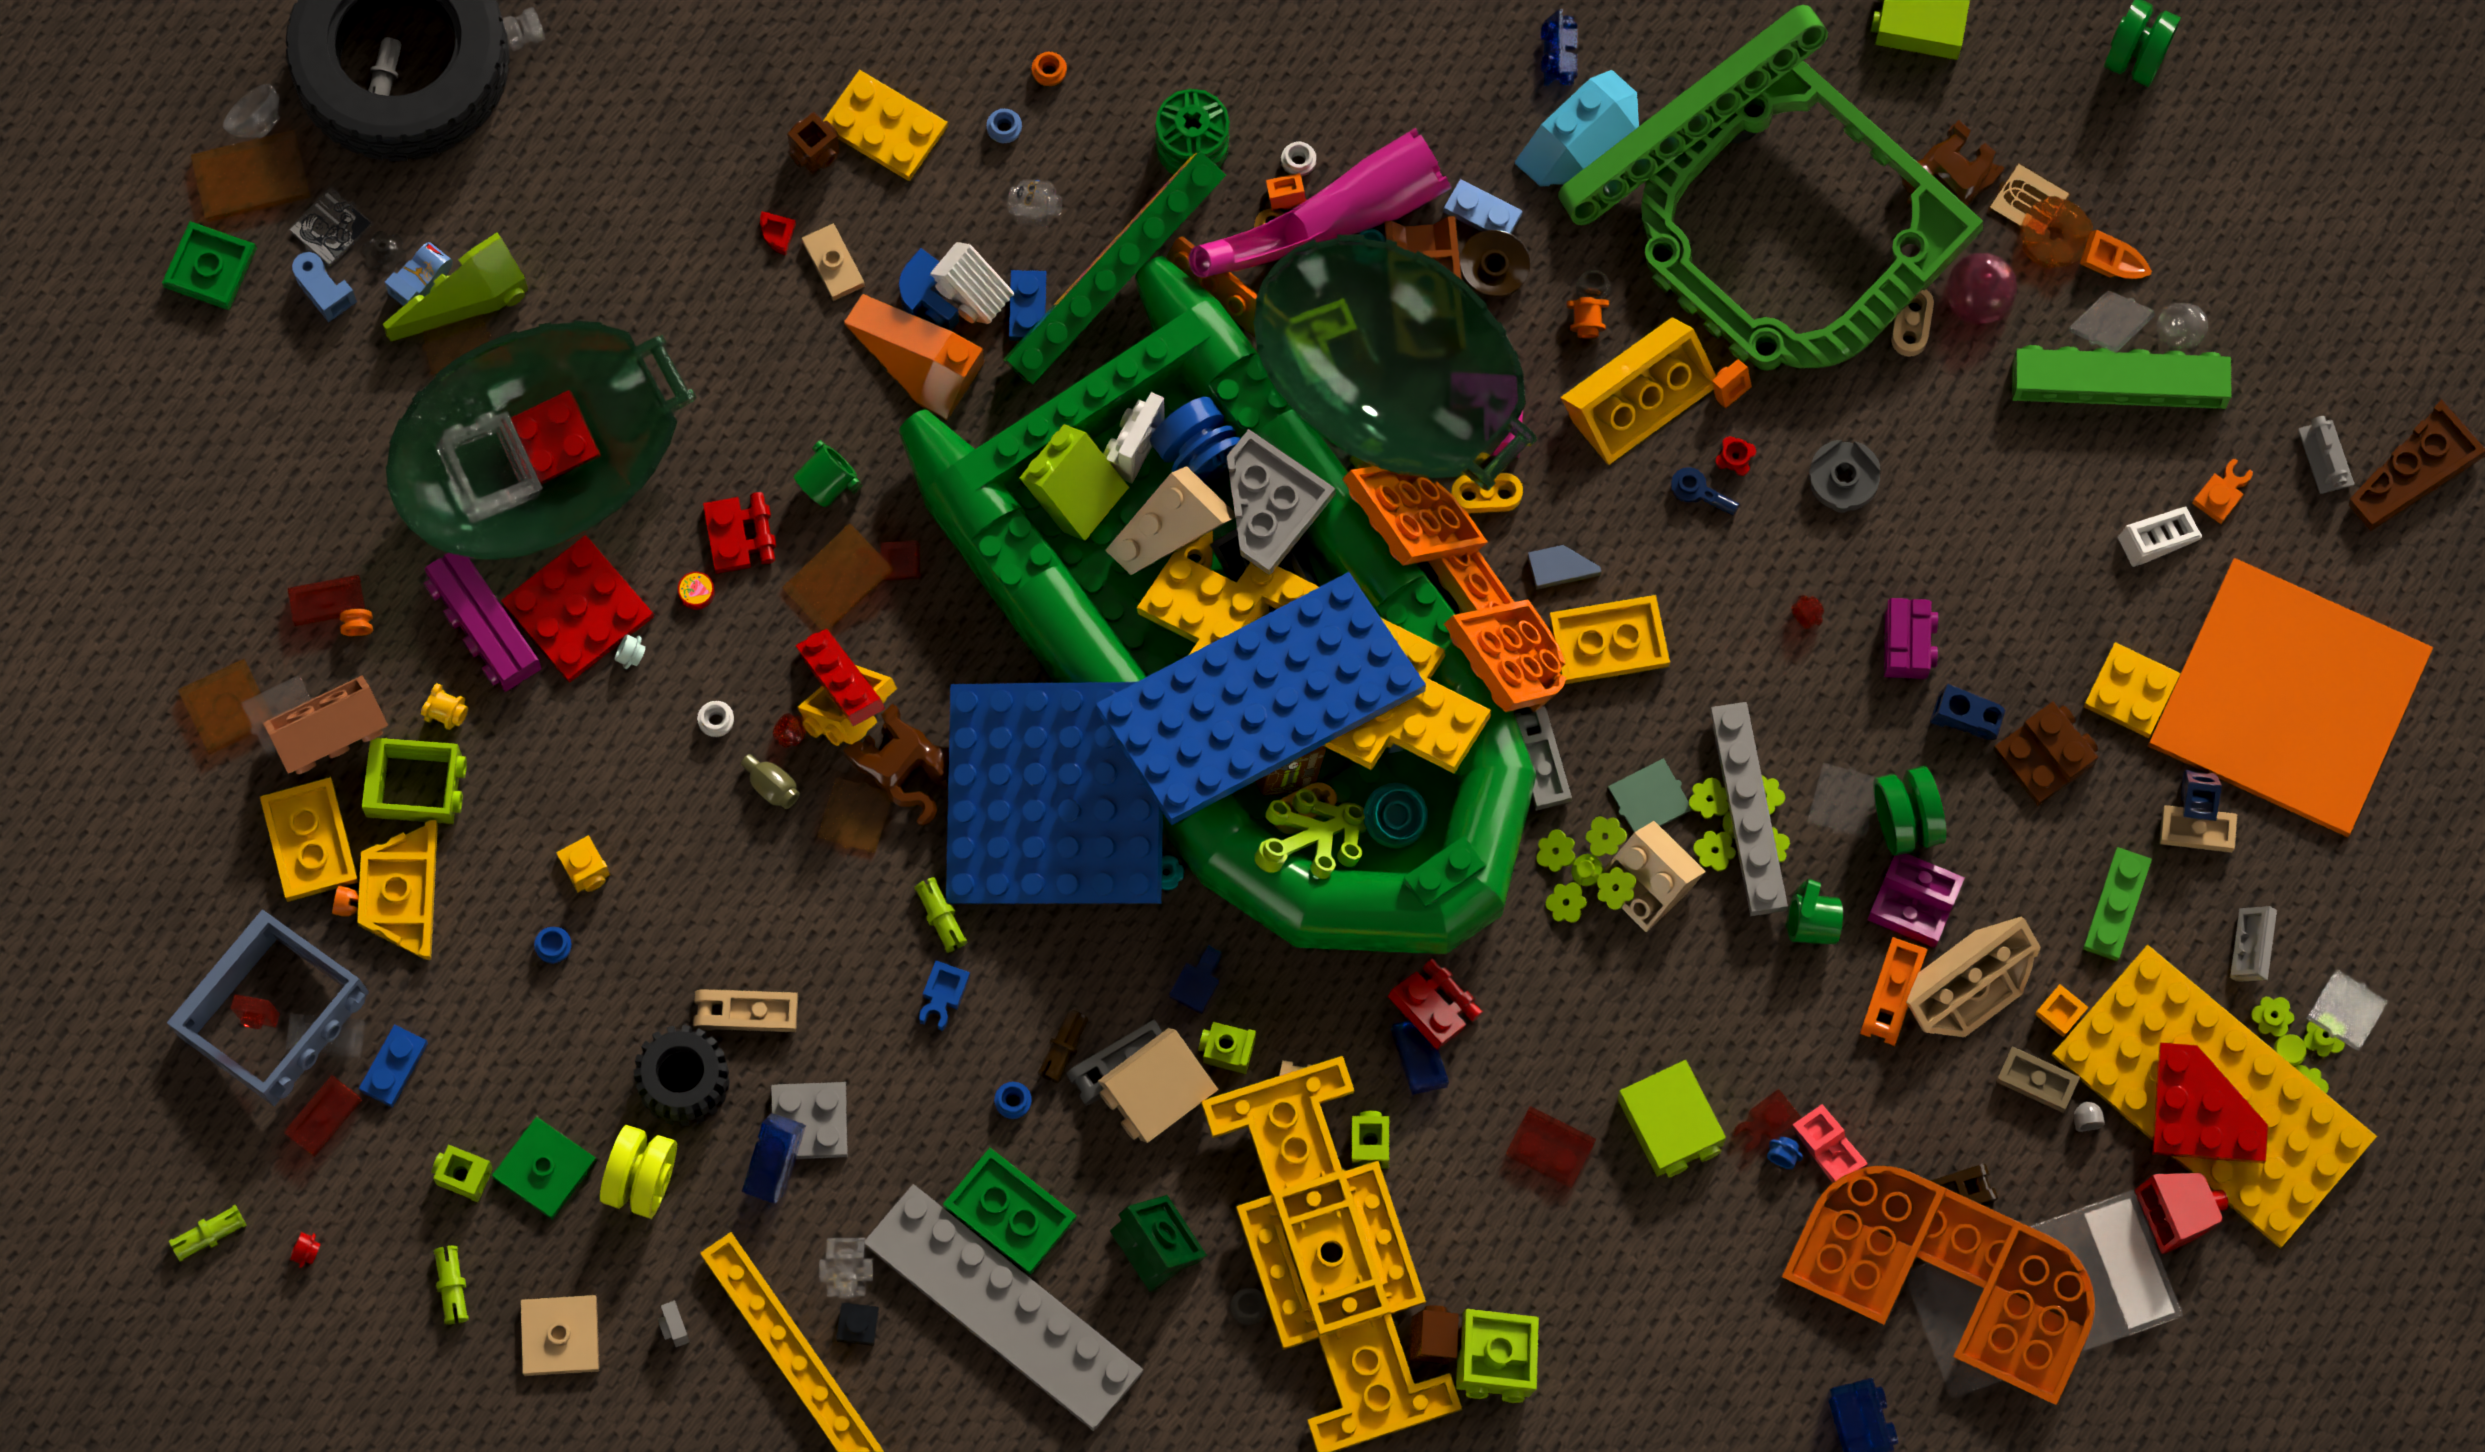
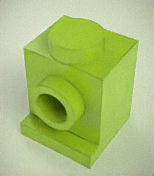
M1213 1022L1211 1031L1203 1030L1198 1051L1204 1052L1203 1063L1246 1074L1256 1040V1031L1251 1029L1247 1031ZM1222 1039L1232 1041L1233 1045L1231 1048L1224 1049L1219 1045V1042Z
M1364 1111L1360 1113V1116H1352V1168L1379 1161L1381 1169H1389V1116H1382V1113L1378 1111ZM1367 1136H1374L1378 1142L1376 1145H1365L1363 1141Z
M448 1145L444 1154L439 1153L437 1155L431 1173L435 1174L433 1179L436 1185L479 1202L493 1167L489 1160ZM460 1169H465L468 1171L466 1178L462 1181L456 1180L455 1173Z

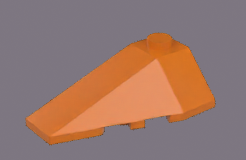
M864 294L861 295L844 321L846 327L882 363L887 372L902 385L918 405L945 420L949 419L984 364L983 348L950 330Z

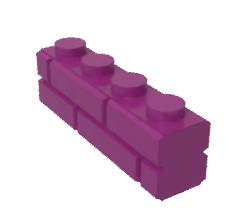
M461 546L456 547L445 554L443 558H439L425 567L424 571L428 579L423 583L434 601L439 598L442 599L447 607L443 613L453 629L460 626L467 636L462 639L464 645L473 658L477 655L481 656L486 664L482 667V671L492 686L499 683L504 692H507L542 669L539 659Z

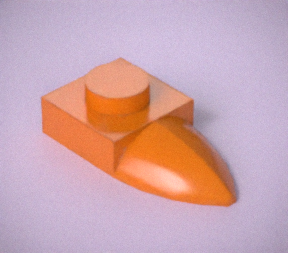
M2099 230L2090 232L2080 261L2081 265L2109 278L2118 276L2125 279H2138L2151 275L2152 270L2147 261L2135 248Z

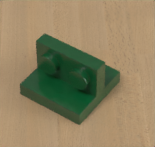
M1168 1195L1127 1206L1118 1214L1121 1221L1109 1230L1149 1292L1160 1288L1181 1269L1196 1265L1207 1257V1254Z

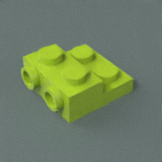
M1465 1309L1462 1313L1461 1350L1457 1353L1456 1389L1466 1390V1396L1474 1399L1486 1398L1488 1393L1502 1394V1400L1509 1403H1520L1525 1400V1397H1530L1537 1389L1539 1317Z

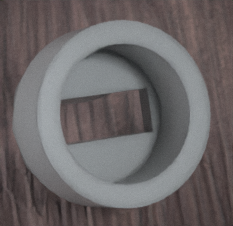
M2093 1102L2080 1104L2074 1112L2076 1131L2096 1130L2105 1125L2101 1108Z

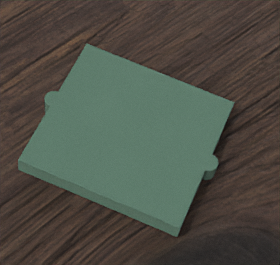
M1664 758L1608 786L1620 809L1619 816L1625 817L1633 833L1653 821L1661 827L1692 811L1689 807V801L1681 789L1682 782L1675 779Z

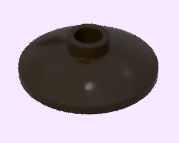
M1487 230L1474 235L1464 245L1460 255L1461 274L1466 283L1476 292L1490 297H1503L1516 292L1523 286L1530 271V257L1523 243L1512 234L1500 230ZM1489 264H1496L1500 271L1491 272L1487 266Z

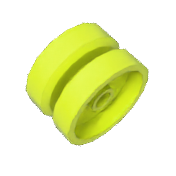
M625 1125L615 1141L606 1165L600 1190V1202L620 1209L630 1198V1208L634 1214L652 1219L662 1202L671 1178L677 1153V1142L657 1135L647 1146V1136L644 1130Z

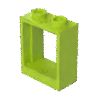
M387 738L371 740L362 800V809L365 816L368 818L420 822L436 820L437 823L453 824L455 813H461L463 794L462 791H457L459 778H465L467 758L462 756L458 744ZM388 758L448 762L443 808L384 804L383 797Z

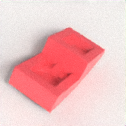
M1823 1104L1793 1124V1129L1832 1183L1846 1174L1868 1167L1866 1160L1845 1137V1130Z

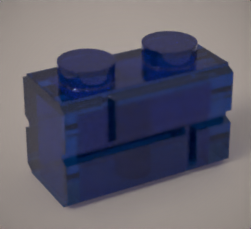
M772 1113L762 1122L758 1135L759 1140L754 1148L742 1192L777 1204L786 1193L806 1125Z
M1869 1378L1852 1384L1834 1387L1828 1391L1827 1398L1843 1452H1894L1893 1445L1898 1444V1437L1894 1424L1892 1422L1886 1423L1882 1409L1887 1408V1400L1882 1386L1876 1387L1873 1378Z

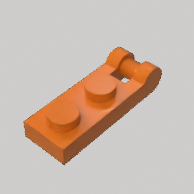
M1892 937L1860 1031L1861 1035L1871 1037L1872 1034L1884 1038V1043L1895 1046L1908 1009L1906 1001L1921 970L1927 952L1926 948ZM1879 1012L1893 1016L1890 1025L1876 1020Z

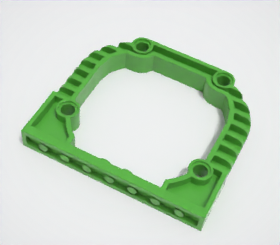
M1804 61L1649 178L1643 190L1641 207L1644 230L1648 238L1645 247L1646 262L1648 268L1654 274L1651 277L1654 283L1664 292L1671 289L1679 297L1677 300L1678 304L1688 314L1692 316L1696 312L1705 320L1703 323L1704 328L1716 339H1719L1721 336L1731 344L1729 350L1741 362L1744 363L1748 359L1757 368L1767 371L1775 369L1781 363L1796 368H1825L1851 359L1863 351L1921 290L1925 291L1983 231V220ZM1818 101L1846 126L1843 130L1854 142L1859 144L1862 141L1871 149L1869 153L1876 162L1883 167L1888 164L1916 190L1911 194V227L1898 233L1893 240L1894 263L1839 319L1824 329L1796 334L1778 319L1763 317L1754 320L1692 264L1689 239L1674 224L1677 203L1689 184L1741 131L1745 129L1752 133L1763 132L1770 126L1773 115L1783 112L1809 111ZM1752 105H1759L1764 109L1763 114L1759 117H1750L1745 111ZM1907 244H1914L1918 246L1920 252L1914 257H1906L1900 250ZM1661 249H1668L1673 253L1671 259L1666 262L1655 260L1654 255ZM1765 342L1775 345L1776 350L1769 356H1763L1757 352L1760 344Z

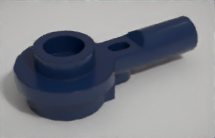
M1692 467L1682 468L1672 477L1671 491L1680 501L1697 503L1703 500L1732 516L1737 511L1740 503L1707 487L1706 478L1698 469Z

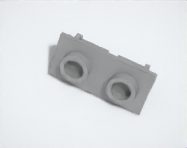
M2319 416L2311 420L2312 425L2298 428L2319 493L2323 494L2354 486L2355 484L2333 420L2326 421L2325 416Z

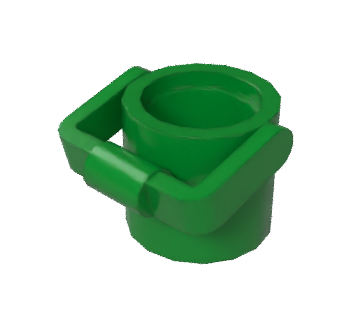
M822 440L812 447L815 454L794 475V479L801 489L816 503L825 508L846 487L853 494L863 487L852 466L837 451L825 445Z
M1807 879L1794 891L1785 924L1789 939L1792 942L1836 945L1839 941L1843 924L1842 903L1840 898L1818 896L1821 887L1820 882Z

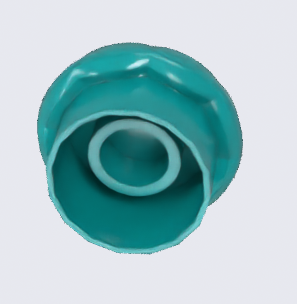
M1398 782L1387 783L1375 789L1368 797L1363 810L1365 815L1364 824L1369 835L1377 843L1389 848H1404L1413 844L1422 836L1428 822V809L1421 794L1413 787Z

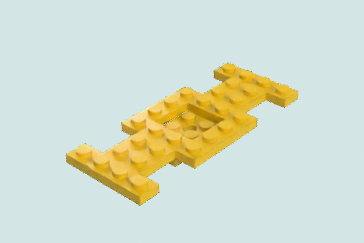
M1343 1056L1201 1101L1212 1138L1247 1127L1250 1131L1271 1195L1236 1206V1210L1283 1350L1319 1338L1342 1407L1341 1409L1307 1419L1317 1452H1336L1462 1410L1450 1373L1417 1384L1413 1382L1391 1315L1425 1304L1426 1300L1379 1161L1347 1171L1342 1170L1320 1106L1321 1103L1354 1093ZM1327 1243H1335L1341 1248L1342 1257L1337 1262H1327L1321 1256V1248Z

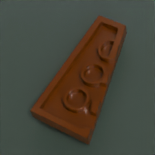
M2441 399L2434 407L2433 412L2415 427L2410 437L2391 453V457L2381 468L2379 467L2349 500V506L2372 531L2485 457V448Z

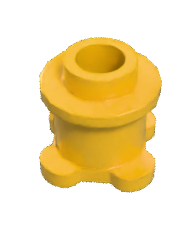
M436 683L431 690L429 698L422 707L421 715L424 716V721L430 723L433 718L444 723L445 728L451 730L455 725L459 727L463 723L468 707L465 706L464 697H453L442 690V685Z

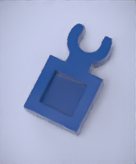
M935 961L923 991V998L931 1000V1003L925 1005L920 1011L921 1024L925 1025L927 1017L932 1013H936L941 1017L938 1023V1030L943 1031L948 1024L946 1009L951 1007L958 1010L971 977L970 972Z

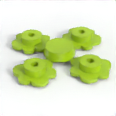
M1762 775L1769 814L1771 815L1774 813L1775 807H1779L1784 803L1785 794L1782 790L1778 789V780L1774 778L1767 780ZM1708 778L1703 784L1697 783L1693 786L1692 792L1694 795L1689 799V807L1695 812H1701V816L1705 819L1712 818L1714 814L1717 816L1725 815L1723 818L1725 832H1720L1716 835L1713 831H1707L1703 839H1699L1694 843L1693 851L1700 857L1699 863L1702 867L1707 868L1711 866L1716 871H1723L1728 867L1729 860L1735 857L1736 851L1731 847L1732 839H1735L1730 811H1728L1729 806L1726 801L1725 788H1721V783L1716 778ZM1707 798H1711L1713 801L1708 802ZM1772 827L1779 863H1782L1786 859L1785 851L1789 848L1790 840L1786 835L1778 834L1777 829Z
M1601 816L1596 817L1591 823L1592 830L1586 833V840L1591 843L1590 851L1592 854H1583L1576 860L1575 853L1572 851L1575 842L1572 838L1566 837L1563 831L1553 830L1549 833L1548 838L1540 839L1538 846L1541 850L1536 857L1538 864L1543 867L1549 866V869L1553 872L1560 871L1562 866L1572 865L1571 872L1575 882H1571L1566 886L1557 884L1554 888V894L1547 897L1546 907L1553 912L1554 920L1561 922L1565 919L1570 923H1574L1580 919V909H1583L1587 904L1586 898L1581 896L1582 888L1580 885L1592 886L1597 884L1601 889L1597 895L1598 899L1602 902H1607L1608 907L1613 910L1622 908L1625 901L1633 900L1634 892L1632 889L1636 885L1635 876L1629 872L1624 873L1619 867H1614L1610 873H1604L1603 865L1597 858L1604 856L1606 853L1615 855L1618 852V846L1626 841V831L1619 827L1620 822L1618 819L1612 817L1607 820Z
M2270 997L2262 998L2260 1006H2256L2251 1012L2252 1020L2259 1024V1032L2262 1034L2271 1032L2273 1036L2280 1037L2275 1042L2273 1050L2322 1091L2327 1093L2329 1086L2321 1078V1071L2317 1068L2309 1070L2306 1066L2299 1064L2306 1057V1048L2312 1051L2317 1050V1054L2320 1057H2327L2330 1052H2341L2345 1046L2342 1038L2345 1032L2344 1027L2340 1024H2335L2331 1016L2322 1015L2317 1019V1022L2311 1021L2306 1025L2308 1034L2304 1037V1041L2297 1035H2285L2288 1031V1025L2294 1021L2293 1013L2289 1012V1001L2283 997H2278L2274 1000ZM2271 1013L2276 1014L2277 1018H2273ZM2322 1034H2327L2328 1038H2324Z

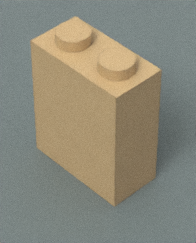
M1171 1028L1166 1029L1098 1080L1103 1087V1090L1099 1092L1102 1099L1111 1110H1114L1116 1107L1125 1118L1121 1125L1133 1140L1138 1137L1146 1143L1218 1090L1179 1033Z

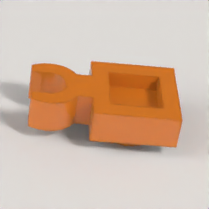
M2232 459L2227 464L2224 470V479L2214 473L2192 502L2193 505L2220 524L2223 523L2244 495L2236 488L2246 486L2253 475V471L2249 470L2243 477L2235 476L2233 469L2238 462L2236 459Z

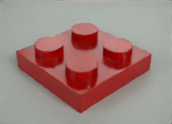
M570 390L505 420L529 476L536 487L601 456Z

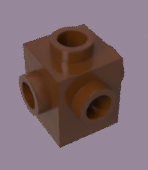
M815 112L797 122L787 133L790 148L788 151L789 156L797 166L802 168L805 165L812 174L820 168L825 169L829 167L838 157V132L828 121L824 122Z

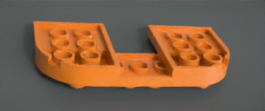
M1389 463L1354 469L1348 472L1342 480L1349 488L1350 496L1361 505L1369 517L1371 526L1382 535L1389 545L1391 555L1402 566L1428 561L1438 575L1441 586L1450 592L1459 605L1458 608L1461 614L1453 615L1444 623V626L1449 631L1452 642L1463 651L1470 661L1473 672L1484 681L1491 691L1493 701L1505 712L1530 707L1534 712L1543 707L1564 687L1566 677L1560 674L1561 668L1565 665L1562 651L1556 643L1555 637L1528 599L1514 602L1485 561L1479 550L1488 541L1466 510L1460 506L1455 497L1437 481L1432 483L1429 479L1420 477V470L1405 464Z
M1870 1166L1855 1170L1837 1179L1823 1192L1808 1218L1782 1275L1783 1278L1885 1325L1913 1262L1918 1257L1984 1288L1953 1357L2055 1405L2058 1404L2090 1334L2095 1314V1297L2090 1277L2081 1261L2067 1246L2047 1234L1919 1175L1897 1167Z

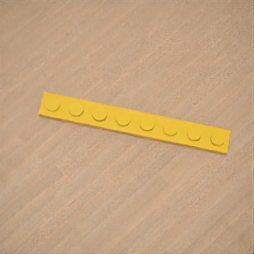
M732 1232L702 1251L700 1254L835 1450L837 1452H884Z

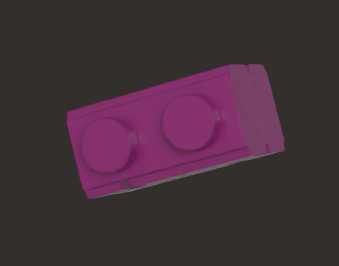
M1888 599L1885 607L1884 677L1927 679L1931 668L1937 667L1938 647L1931 646V634H1937L1938 612H1931L1932 601L1926 599Z

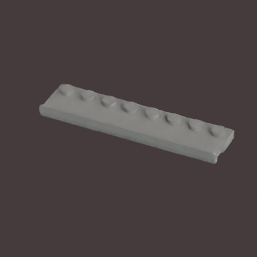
M914 1184L867 1239L863 1241V1245L1092 1431L1097 1429L1102 1420L1144 1372V1369Z

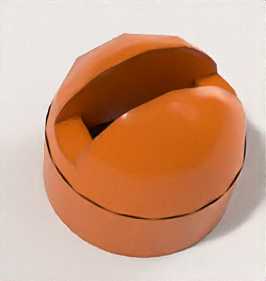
M338 886L332 914L343 917L354 915L358 908L351 906V901L358 902L359 894L351 888Z

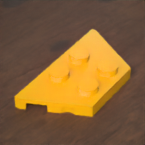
M429 820L425 822V826L406 835L403 832L390 838L383 845L377 844L362 851L360 863L357 920L359 927L425 960H431L438 831L436 820Z

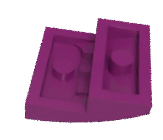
M1907 853L1894 855L1867 920L1936 948L1965 877Z

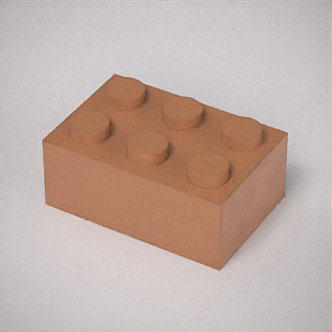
M363 676L355 678L263 722L288 774L293 771L296 774L307 772L316 766V760L329 755V758L338 757L350 749L348 745L360 739L363 742L371 741L383 734L382 729L388 726Z

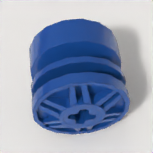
M1201 397L1183 405L1161 422L1152 433L1150 443L1164 462H1174L1171 468L1172 472L1187 466L1208 486L1229 471L1227 455L1241 438L1235 437L1236 433L1232 426L1221 427L1224 422L1223 414L1210 397Z

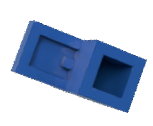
M920 248L906 264L900 276L899 288L902 307L905 312L919 317L924 312L923 316L926 321L952 331L959 323L958 309L938 295L939 291L935 287L938 282L930 276V273L938 265L939 261Z

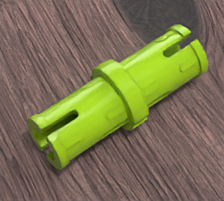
M934 877L928 878L927 885L922 881L914 889L928 913L926 919L929 925L935 926L946 952L949 953L955 950L953 946L963 947L967 944V940L964 938L953 916L955 914L953 906L947 904Z
M233 1205L232 1208L208 1221H205L203 1218L197 1222L198 1226L169 1240V1243L181 1262L184 1258L208 1245L213 1248L218 1245L217 1241L247 1225L237 1206Z
M447 1246L448 1262L445 1260L443 1247L434 1250L439 1275L436 1287L437 1292H440L442 1295L444 1323L448 1325L455 1324L454 1308L457 1309L459 1323L469 1320L463 1289L466 1288L465 1278H462L460 1274L457 1246Z

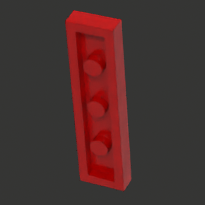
M827 628L819 633L810 635L806 640L795 645L803 661L853 727L885 710L881 698Z

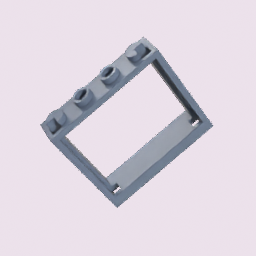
M262 909L169 1019L167 1024L182 1040L275 1107L280 1099H284L290 1094L295 1081L300 1075L315 1064L318 1054L325 1045L339 1035L342 1025L350 1015L357 1012L363 1006L366 996L370 992L358 977ZM278 940L343 988L266 1081L262 1082L199 1036L198 1032L272 944Z

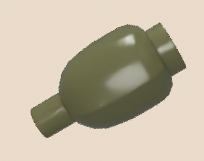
M751 754L745 756L741 761V765L750 773L751 785L767 802L774 806H782L784 809H789L798 800L800 793L796 790L794 779L779 766L771 762H759Z

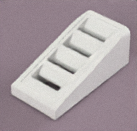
M2186 506L2127 525L2118 536L2132 567L2147 563L2202 538ZM2178 520L2185 535H2179L2172 521ZM2160 526H2165L2171 538L2170 540H2167ZM2147 532H2152L2157 544L2153 545Z

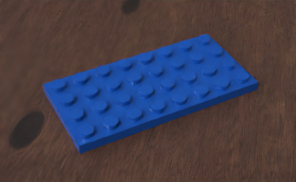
M1347 572L1096 703V711L1169 823L1173 825L1425 692L1426 684L1350 572Z

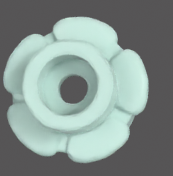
M626 634L621 641L615 655V661L623 664L625 669L629 668L631 664L637 666L645 652V646L640 644L641 637L637 636L634 638Z

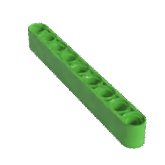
M1799 5L1788 11L1567 181L1561 187L1558 198L1572 221L1577 225H1587L1595 221L1819 49L1825 43L1828 32L1813 9L1808 5Z

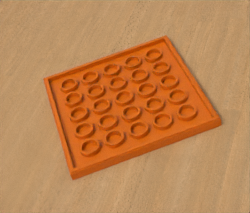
M2234 558L2148 747L2207 774L2215 773L2219 779L2349 837L2433 647Z

